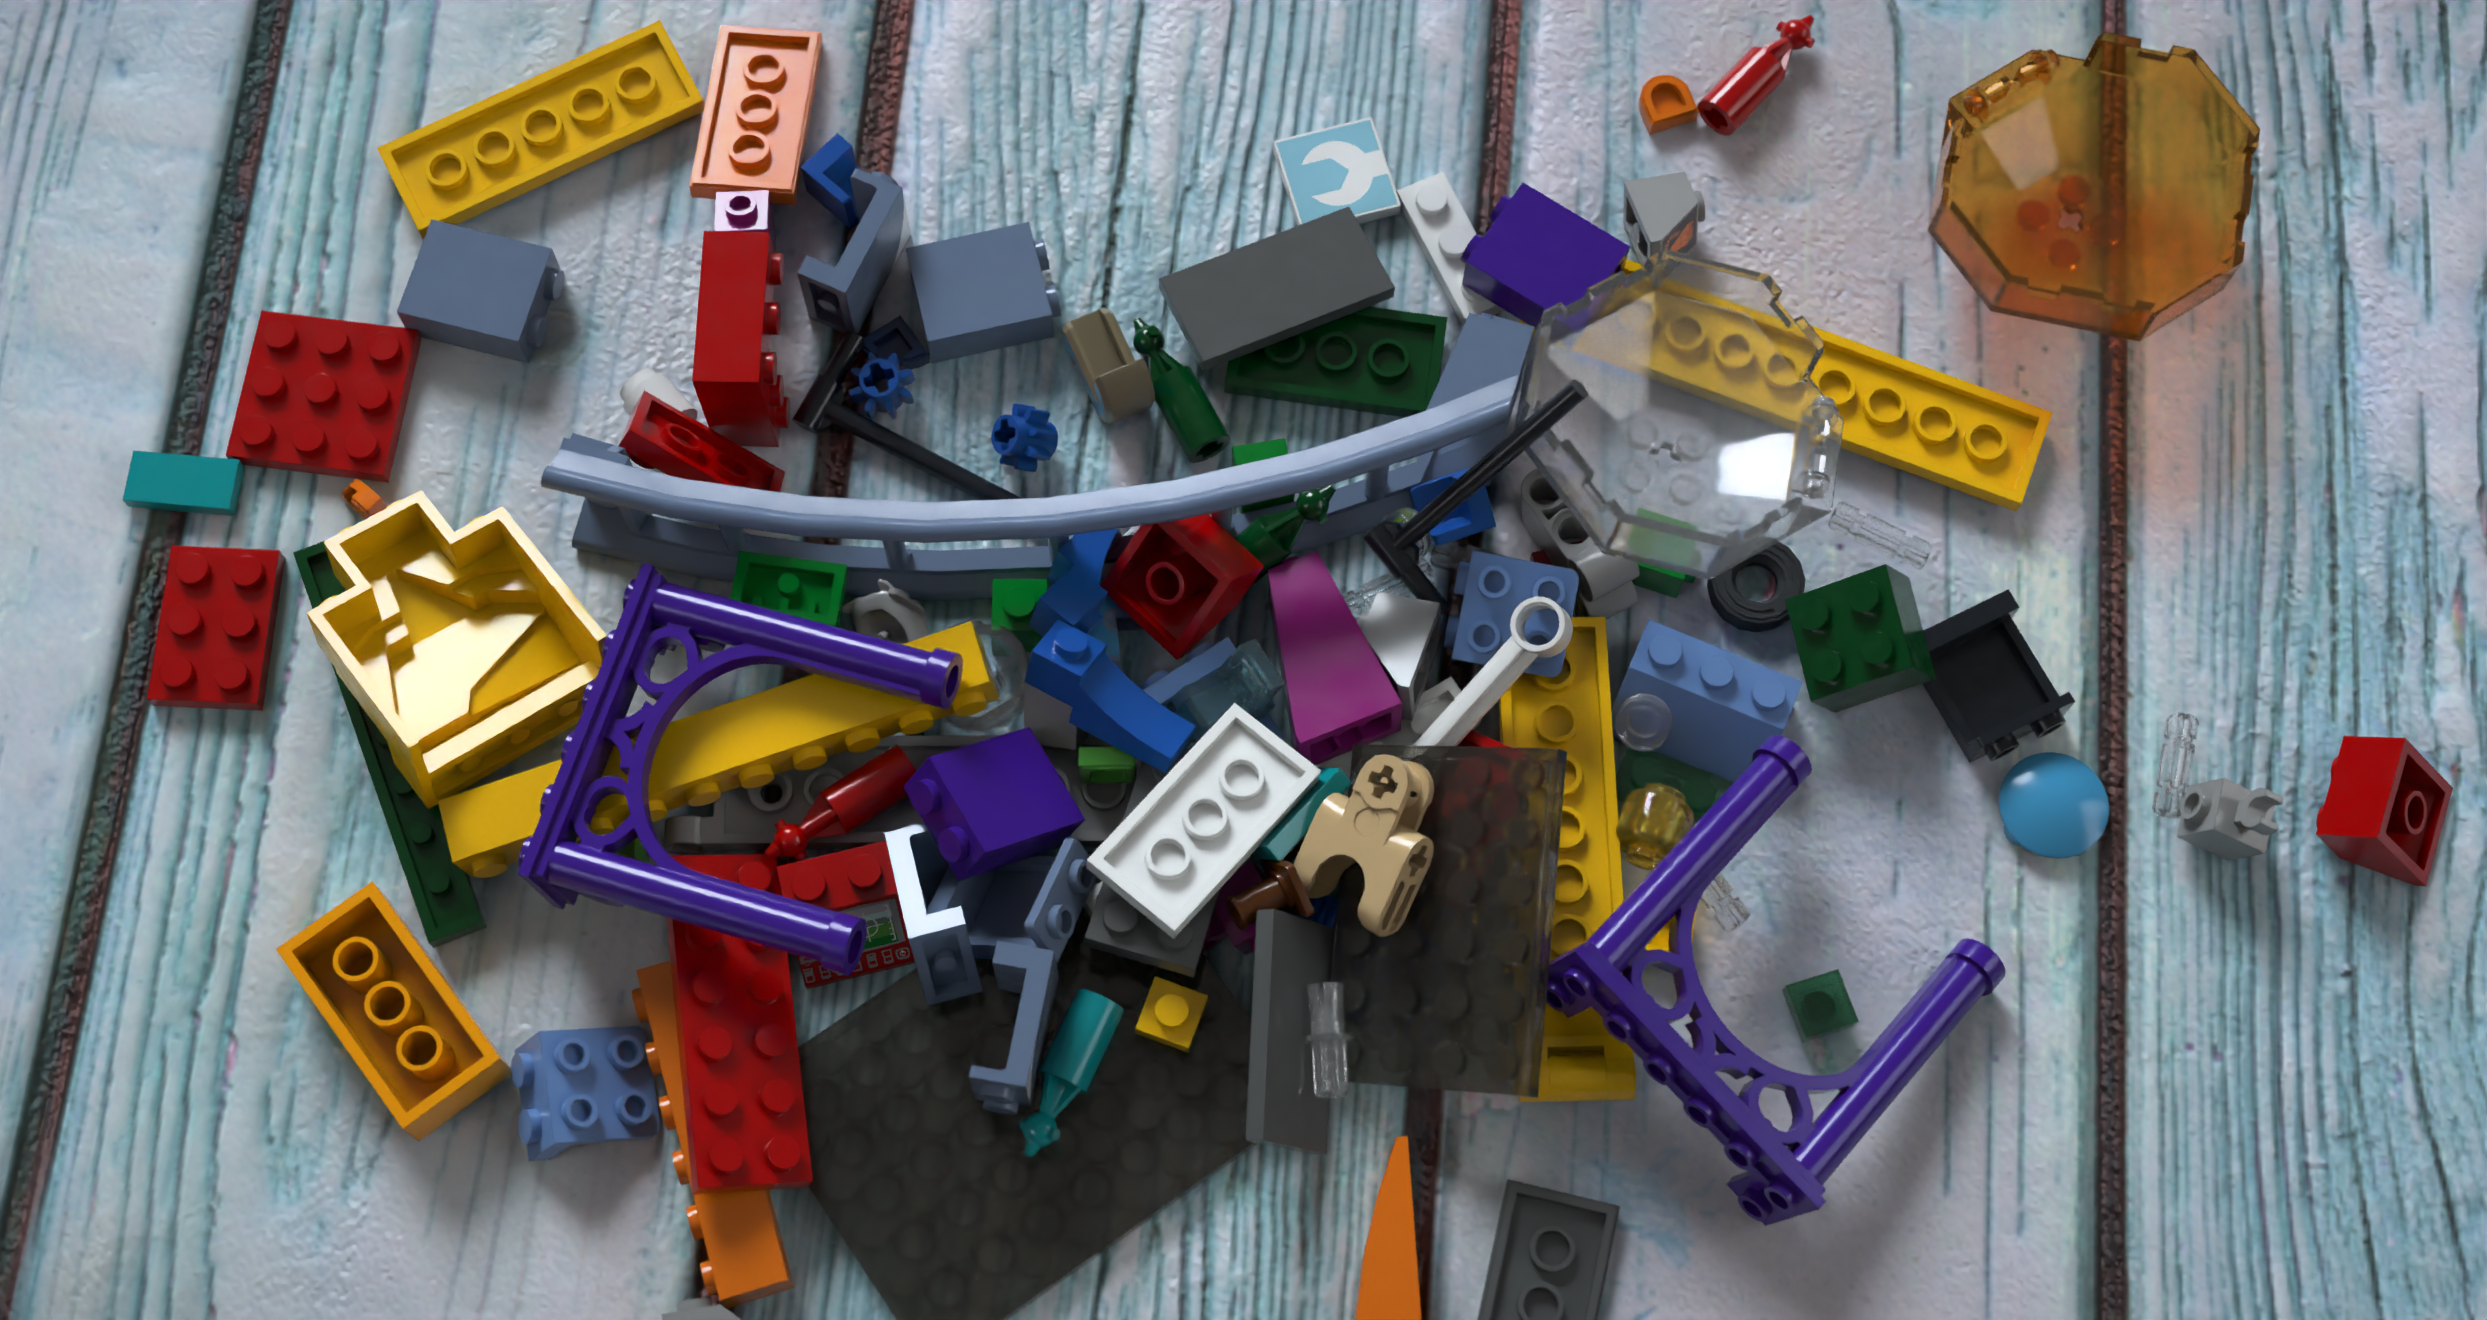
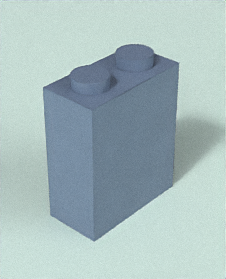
M431 219L397 309V314L405 328L417 329L422 338L529 364L534 347H540L545 340L548 328L546 314L551 300L557 301L561 295L564 285V271L561 270L552 248Z
M1029 222L906 248L910 274L931 363L1054 337L1053 318L1061 316L1059 299L1055 285L1045 287L1041 271L1050 270L1047 251L1043 239L1034 241Z

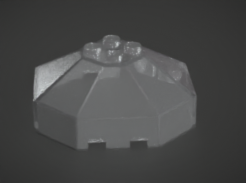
M1664 249L1648 257L1644 267L1628 275L1620 271L1587 288L1584 297L1565 307L1562 302H1559L1543 311L1529 348L1514 430L1573 379L1578 380L1586 388L1588 397L1530 445L1525 452L1603 554L1711 580L1831 513L1844 419L1840 416L1839 409L1835 406V401L1830 397L1824 396L1810 378L1823 353V340L1802 315L1795 319L1791 317L1778 300L1782 293L1781 288L1769 274ZM1661 448L1670 450V458L1677 460L1678 464L1671 463L1668 470L1658 468L1659 461L1650 457V454L1658 455Z

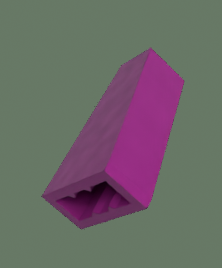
M1315 551L1302 557H1289L1276 567L1268 569V600L1294 750L1313 765H1318L1401 731L1402 702L1319 553Z

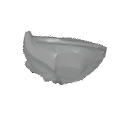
M879 579L877 581L881 589L879 592L843 603L842 611L850 615L854 631L857 633L899 644L929 635L926 613L922 606L912 600L907 592L896 589L886 580Z

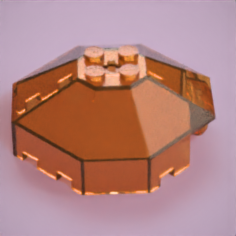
M2104 32L2096 38L2085 60L2059 55L2052 49L2046 51L2032 49L1949 99L1927 230L1990 311L2141 341L2224 290L2244 258L2245 242H2242L2244 221L2250 211L2254 176L2250 175L2252 157L2258 148L2260 128L2195 49L2173 45L2169 53L2141 48L2142 39ZM2061 210H2065L2069 215L2076 212L2081 215L2082 218L2078 223L2079 231H2075L2070 226L2062 229L2058 225L2062 217Z

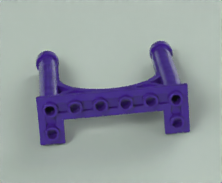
M642 563L637 578L629 582L624 592V610L616 630H611L605 639L602 651L603 662L596 680H592L584 691L582 698L583 712L576 730L569 733L563 743L561 751L562 764L555 782L550 784L542 795L540 802L541 817L534 834L525 840L520 850V869L518 875L556 908L564 910L566 904L574 906L580 894L614 907L630 906L822 962V967L826 970L847 976L855 970L865 946L867 935L865 919L694 871L678 863L666 852L654 830L648 800L649 776L657 746L672 718L693 694L713 679L741 667L757 664L788 666L947 709L955 699L961 682L963 671L962 655L940 648L929 652L669 583L663 575L658 573L653 565ZM726 644H727V645L734 646V647H730V648L725 649ZM677 645L684 647L687 655L688 670L671 682L664 684L652 682L650 672L655 664L656 656L658 654L664 656L666 650L675 652ZM701 649L717 653L703 659ZM639 684L643 691L657 702L653 706L645 701L638 712L626 717ZM637 738L636 743L634 744L630 739ZM614 746L619 748L621 756L619 768L625 775H628V783L617 776L602 777ZM612 794H622L625 796L631 815L609 834L596 835L592 833L591 820L599 802ZM578 836L581 838L580 844L575 843ZM639 837L642 845L657 863V866L612 852L622 850Z
M1780 735L1769 736L1755 750L1752 755L1753 762L1584 944L1535 969L1529 976L1539 987L1543 1000L1551 1008L1563 1012L1568 1018L1592 1007L1603 1018V1025L1615 1039L1627 1043L1643 1060L1644 1069L1650 1077L1658 1083L1667 1086L1684 1103L1683 1108L1689 1118L1699 1126L1707 1128L1723 1144L1724 1152L1728 1159L1737 1167L1747 1171L1733 1176L1726 1185L1738 1196V1203L1742 1210L1751 1218L1762 1222L1765 1226L1819 1210L1826 1202L1821 1196L1826 1190L1823 1184L1981 996L1991 994L2006 974L2003 962L1988 946L1973 939L1960 940L1865 1054L1850 1068L1834 1075H1804L1782 1069L1756 1055L1730 1032L1712 1008L1701 986L1693 958L1692 925L1698 902L1705 889L1811 774V763L1805 752L1796 743ZM1671 919L1668 942L1669 952L1660 949L1647 951L1645 949L1646 945ZM1646 966L1657 967L1673 974L1677 997L1672 1009L1661 1007L1644 989L1642 972ZM1687 1014L1690 1015L1692 1022L1686 1024L1685 1027L1691 1034L1693 1048L1670 1025V1023L1682 1019ZM1715 1072L1727 1073L1736 1080L1748 1075L1754 1080L1744 1084L1739 1096H1737ZM1764 1087L1784 1091L1792 1113V1124L1787 1132L1775 1128L1770 1120L1765 1118L1760 1111L1759 1095ZM1839 1090V1093L1813 1122L1814 1112L1809 1094H1821Z

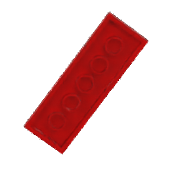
M766 854L671 856L678 863L694 871L781 896L776 866H778L777 857L768 859ZM666 917L693 1195L807 1188L813 1182L788 953Z

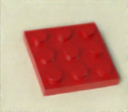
M261 310L226 457L228 459H239L243 465L389 483L422 339L418 330Z

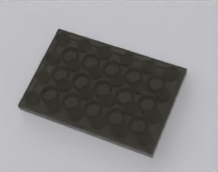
M1353 744L1350 780L1352 783L1349 787L1348 798H1350L1353 792L1352 788L1361 769L1374 756L1382 754L1396 756L1403 761L1421 764L1429 771L1434 782V794L1417 832L1433 841L1434 850L1431 863L1403 925L1397 932L1389 936L1379 937L1371 933L1362 925L1358 918V905L1365 889L1363 870L1358 862L1347 868L1340 877L1327 1012L1326 1080L1330 1082L1538 1098L1567 752L1558 748ZM1377 776L1376 780L1381 781L1382 776ZM1411 791L1410 796L1415 797L1416 792Z

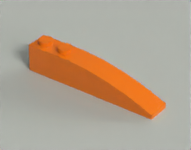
M1408 1136L1396 1137L1376 1198L1361 1262L1354 1320H1421Z

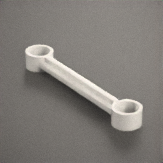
M1532 597L1520 603L1511 617L1510 629L1512 636L1401 759L1421 764L1432 774L1537 657H1553L1561 653L1568 646L1573 633V625L1568 613L1556 602L1546 597ZM1541 609L1555 610L1559 617V629L1555 637L1544 645L1530 644L1524 632L1528 618L1534 612Z

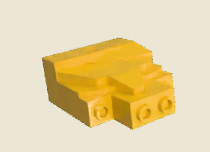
M420 490L403 500L393 502L386 509L368 519L341 530L336 536L324 542L334 575L346 591L340 595L327 598L319 606L307 612L317 644L334 665L338 676L387 740L394 764L428 809L437 805L438 800L458 793L579 722L583 712V694L587 685L592 680H596L603 662L602 651L607 635L503 506L485 516L473 519L465 527L454 532Z

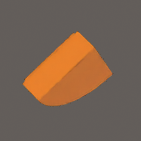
M355 479L342 491L343 500L365 520L387 508L383 499L359 479Z

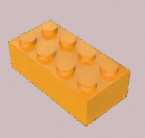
M373 881L276 949L399 1125L418 1142L511 1075V1067L389 898Z

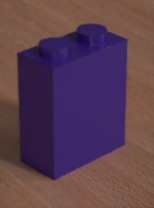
M1523 182L1512 198L1504 195L1499 200L1489 218L1492 226L1484 237L1476 234L1464 250L1461 257V262L1465 263L1462 284L1569 349L1623 272L1630 246Z
M1030 727L930 756L903 786L914 809L921 816L938 845L941 855L948 862L958 881L1057 849L1062 845L1064 839L1068 838L1085 821L1084 816Z

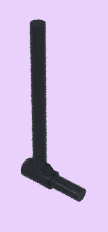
M847 330L823 374L817 375L792 419L797 425L814 434L829 430L834 424L978 500L1022 499L844 406L846 400L843 393L844 388L841 384L866 342L864 338L852 331Z
M1573 379L1403 527L1400 523L1385 520L1363 538L1397 581L1401 579L1416 599L1440 603L1441 615L1451 608L1419 568L1420 548L1416 543L1588 397L1586 388L1578 380Z

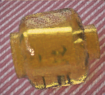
M1650 783L1645 785L1644 788L1631 791L1624 800L1615 827V836L1620 841V849L1626 853V860L1638 868L1653 870L1693 827L1694 813L1686 803L1685 796L1670 786Z

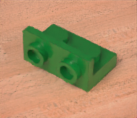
M739 551L730 599L841 628L840 619L849 570L845 564Z

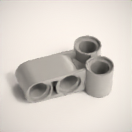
M1538 468L1528 473L1521 483L1522 523L1539 548L1545 551L1554 566L1573 569L1577 572L1579 584L1573 610L1576 616H1605L1607 620L1637 604V592L1632 580L1639 577V566L1626 541L1618 534L1608 536L1576 490L1560 471L1552 468ZM1548 499L1554 501V503L1542 505L1536 503V501ZM1574 538L1582 540L1583 542L1579 544H1568L1564 542V540Z

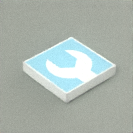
M1372 117L1273 141V152L1297 226L1348 206L1359 224L1400 214L1401 204Z

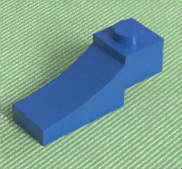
M1131 527L1076 534L1070 538L1056 553L1047 579L1053 585L1039 598L1029 626L1044 637L1059 619L1092 636L1104 620V617L1099 613L1108 594L1100 586L1104 561L1117 542Z
M1058 619L1032 650L1024 682L1073 707L1069 719L1070 724L1167 774L1192 741L1196 725L1161 705L1131 681L1105 653L1106 643Z

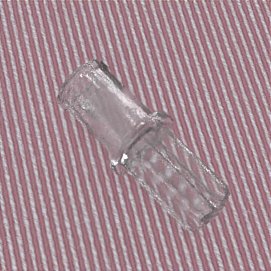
M1323 982V987H1320L1319 983L1307 985L1311 1035L1305 1038L1306 1044L1312 1045L1314 1093L1317 1098L1337 1099L1346 1096L1348 1093L1346 1043L1351 1041V1035L1345 1033L1344 984L1340 982Z

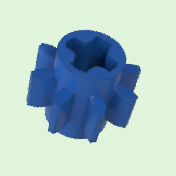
M870 352L868 353L869 362L862 369L852 367L850 370L853 378L860 383V386L854 387L849 391L854 403L867 400L865 412L868 418L872 419L878 411L888 413L894 420L897 418L896 409L903 402L906 404L914 403L911 392L904 386L912 384L915 381L912 369H904L898 372L900 361L896 353L893 352L888 360L877 359ZM886 379L889 389L879 393L876 382Z
M1015 403L1013 404L1012 415H1002L997 419L992 429L991 439L995 451L1002 454L999 461L1001 464L1014 466L1017 470L1036 472L1037 460L1046 461L1051 459L1057 448L1058 433L1055 426L1048 422L1050 417L1049 411L1038 410L1033 406Z

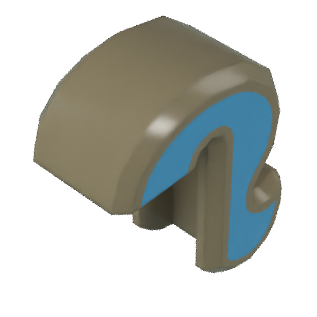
M1103 307L1064 323L1061 334L1072 363L1079 369L1084 386L1097 414L1105 423L1111 425L1147 410L1153 405L1155 391L1145 360L1139 359L1135 361L1119 324L1110 310Z

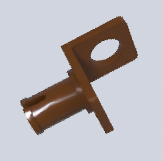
M1305 836L1281 861L1260 859L1267 878L1225 899L1227 910L1240 930H1245L1250 925L1256 923L1257 910L1282 909L1303 917H1309L1315 913L1296 868L1291 863L1293 858L1297 856Z

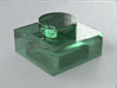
M1839 969L1786 985L1782 990L1802 1043L1854 1027L1859 1022Z

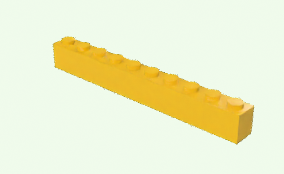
M969 621L903 644L929 652L940 648L962 655L963 671L961 682L955 699L947 709L818 674H812L670 722L657 746L649 776L648 800L652 823L665 818L669 810L687 804L690 806H703L715 802L721 797L722 792L740 786L743 788L760 787L770 783L776 774L794 768L796 770L814 769L826 763L829 756L847 750L853 753L864 752L878 746L881 742L880 739L900 732L906 735L921 733L931 728L936 720L954 714L959 717H966L983 711L987 707V703L1000 698L982 639L973 623ZM633 738L630 740L635 744L637 738ZM616 746L612 749L602 777L617 776L628 783V775H625L619 768L621 756L619 748ZM561 759L438 800L452 862L471 877L488 878L505 872L508 869L507 865L519 861L522 845L528 837L533 836L541 817L540 802L542 795L550 784H554L562 764ZM612 794L599 802L591 820L592 833L596 835L609 834L631 815L625 796L622 794ZM579 836L577 837L576 842L581 840Z

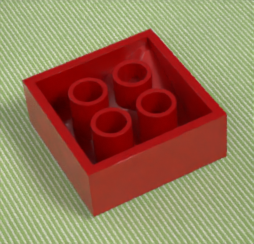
M704 231L692 376L695 391L710 429L740 446L779 447L780 428H789L790 400L788 396H784L783 375H777L776 352L769 351L771 335H779L780 304L779 302H773L774 285H783V253H775L769 232Z

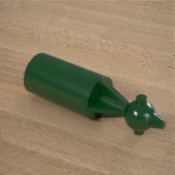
M1136 318L1133 321L1135 329L1133 338L1134 348L1141 356L1149 357V373L1154 386L1155 402L1188 461L1198 463L1217 455L1228 446L1231 438L1193 370L1189 366H1183L1162 350L1165 340L1163 333L1157 327L1149 326L1141 318Z
M1333 485L1299 493L1296 508L1260 516L1234 537L1264 565V568L1250 587L1268 573V569L1276 567L1292 553L1291 549L1306 520H1317L1319 524H1324L1328 521L1329 518L1326 513L1329 509V501L1336 491Z

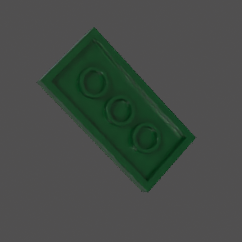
M1367 307L1228 361L1224 393L1398 417H1408L1426 411L1439 382L1447 317Z

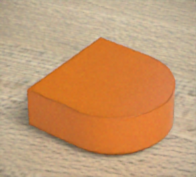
M1659 75L1648 80L1641 90L1638 108L1649 135L1697 120L1699 110L1688 86L1679 78L1671 75Z

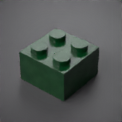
M1884 564L1785 600L1812 703L1836 713L1936 679L1910 579L1889 565Z

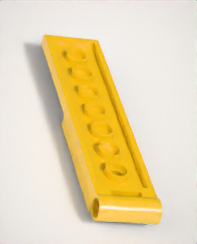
M1605 616L1572 617L1573 633L1566 647L1561 673L1551 678L1523 672L1498 700L1501 743L1528 754L1545 765L1503 842L1514 1057L1519 1102L1634 1100L1636 1073L1634 1054L1629 1045L1615 1039L1603 1025V1018L1592 1007L1570 1018L1563 1012L1551 1008L1541 997L1539 987L1529 977L1535 969L1584 944L1624 901Z

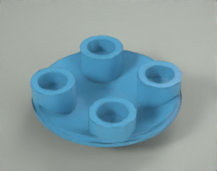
M2045 752L2024 758L2007 773L1999 792V811L2004 824L2003 830L2006 838L2012 844L2022 846L2039 856L2062 859L2082 855L2099 840L2108 822L2109 802L2102 782L2087 765L2065 754Z

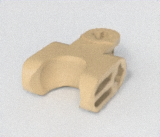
M1388 754L1374 756L1365 763L1352 788L1353 792L1350 798L1341 793H1332L1321 803L1293 863L1308 898H1320L1329 895L1336 888L1343 872L1352 864L1358 862L1363 870L1365 880L1364 893L1358 905V918L1367 930L1379 937L1389 936L1397 932L1403 925L1431 863L1434 850L1433 841L1417 832L1423 816L1432 802L1434 794L1433 778L1429 771L1421 764L1403 761L1399 757ZM1382 776L1381 781H1377L1376 777ZM1411 791L1416 792L1415 797L1410 796Z

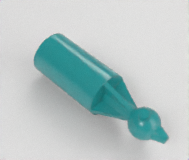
M1086 989L1077 990L1039 1070V1074L1043 1076L1040 1111L1030 1115L1027 1119H1023L1020 1123V1129L1023 1130V1135L1026 1139L1025 1156L1032 1158L1041 1147L1048 1146L1054 1140L1059 1139L1061 1133L1057 1129L1055 1117L1078 1094H1086L1124 1013V1009L1112 1000Z

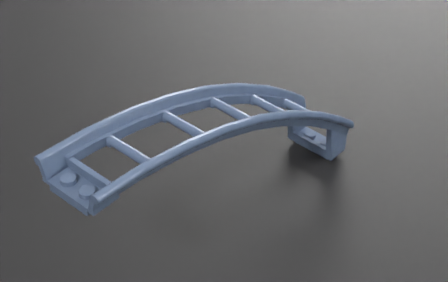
M1484 312L1481 315L1469 313L1426 411L1312 449L1171 481L1048 498L914 502L803 496L683 479L633 467L625 448L572 433L570 439L564 437L551 466H547L544 469L541 487L585 497L572 538L573 548L639 564L647 563L655 568L688 576L733 582L739 551L845 564L849 570L845 596L865 597L871 593L879 592L881 589L877 581L883 579L896 589L907 592L912 600L950 601L992 599L993 579H1047L1057 551L1070 539V535L1177 521L1210 513V516L1234 538L1258 517L1296 508L1297 501L1232 516V508L1326 487L1367 473L1366 479L1336 489L1329 501V509L1326 513L1329 519L1326 523L1319 524L1317 520H1306L1291 549L1292 553H1296L1374 529L1385 520L1389 522L1399 521L1406 512L1414 516L1415 512L1409 494L1411 487L1465 468L1470 469L1498 445L1506 435L1525 370L1534 326ZM1419 456L1417 462L1389 471L1390 465ZM1492 479L1485 484L1486 487L1491 485ZM652 514L674 519L716 524L720 530L693 526L652 516ZM743 528L804 537L881 540L884 548L814 544L745 533ZM1134 535L1122 536L1108 554L1103 564L1100 581L1106 578ZM1048 538L1049 546L938 551L906 549L905 542L936 543ZM1048 580V588H1050L1053 583Z

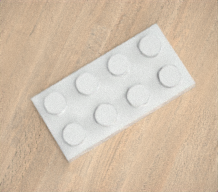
M1234 703L1087 859L1086 868L1174 939L1320 780L1321 770Z

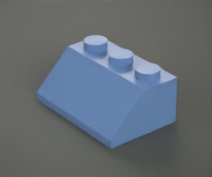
M1648 619L1611 709L1613 740L1730 787L1753 762L1752 755L1755 750L1769 736L1782 735L1803 682Z

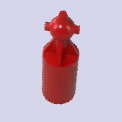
M1809 15L1800 20L1793 19L1786 23L1780 21L1776 27V30L1780 32V40L1762 48L1752 47L1701 99L1697 108L1703 121L1721 135H1732L1785 79L1792 50H1799L1805 46L1811 48L1814 45L1815 39L1811 38L1810 31L1814 18Z
M893 745L822 790L800 825L787 824L784 819L775 823L774 826L777 831L774 835V841L765 851L768 859L786 856L795 857L797 861H801L807 857L804 850L807 847L808 839L849 834L907 797L908 794L903 786L916 770L899 745Z

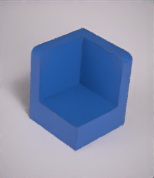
M837 133L801 166L806 191L851 229L859 221L850 177L855 169L860 168L856 165L852 145Z
M1469 468L1411 487L1409 494L1415 515L1469 470ZM1484 485L1431 530L1426 535V541L1434 546H1440L1496 527L1486 486Z

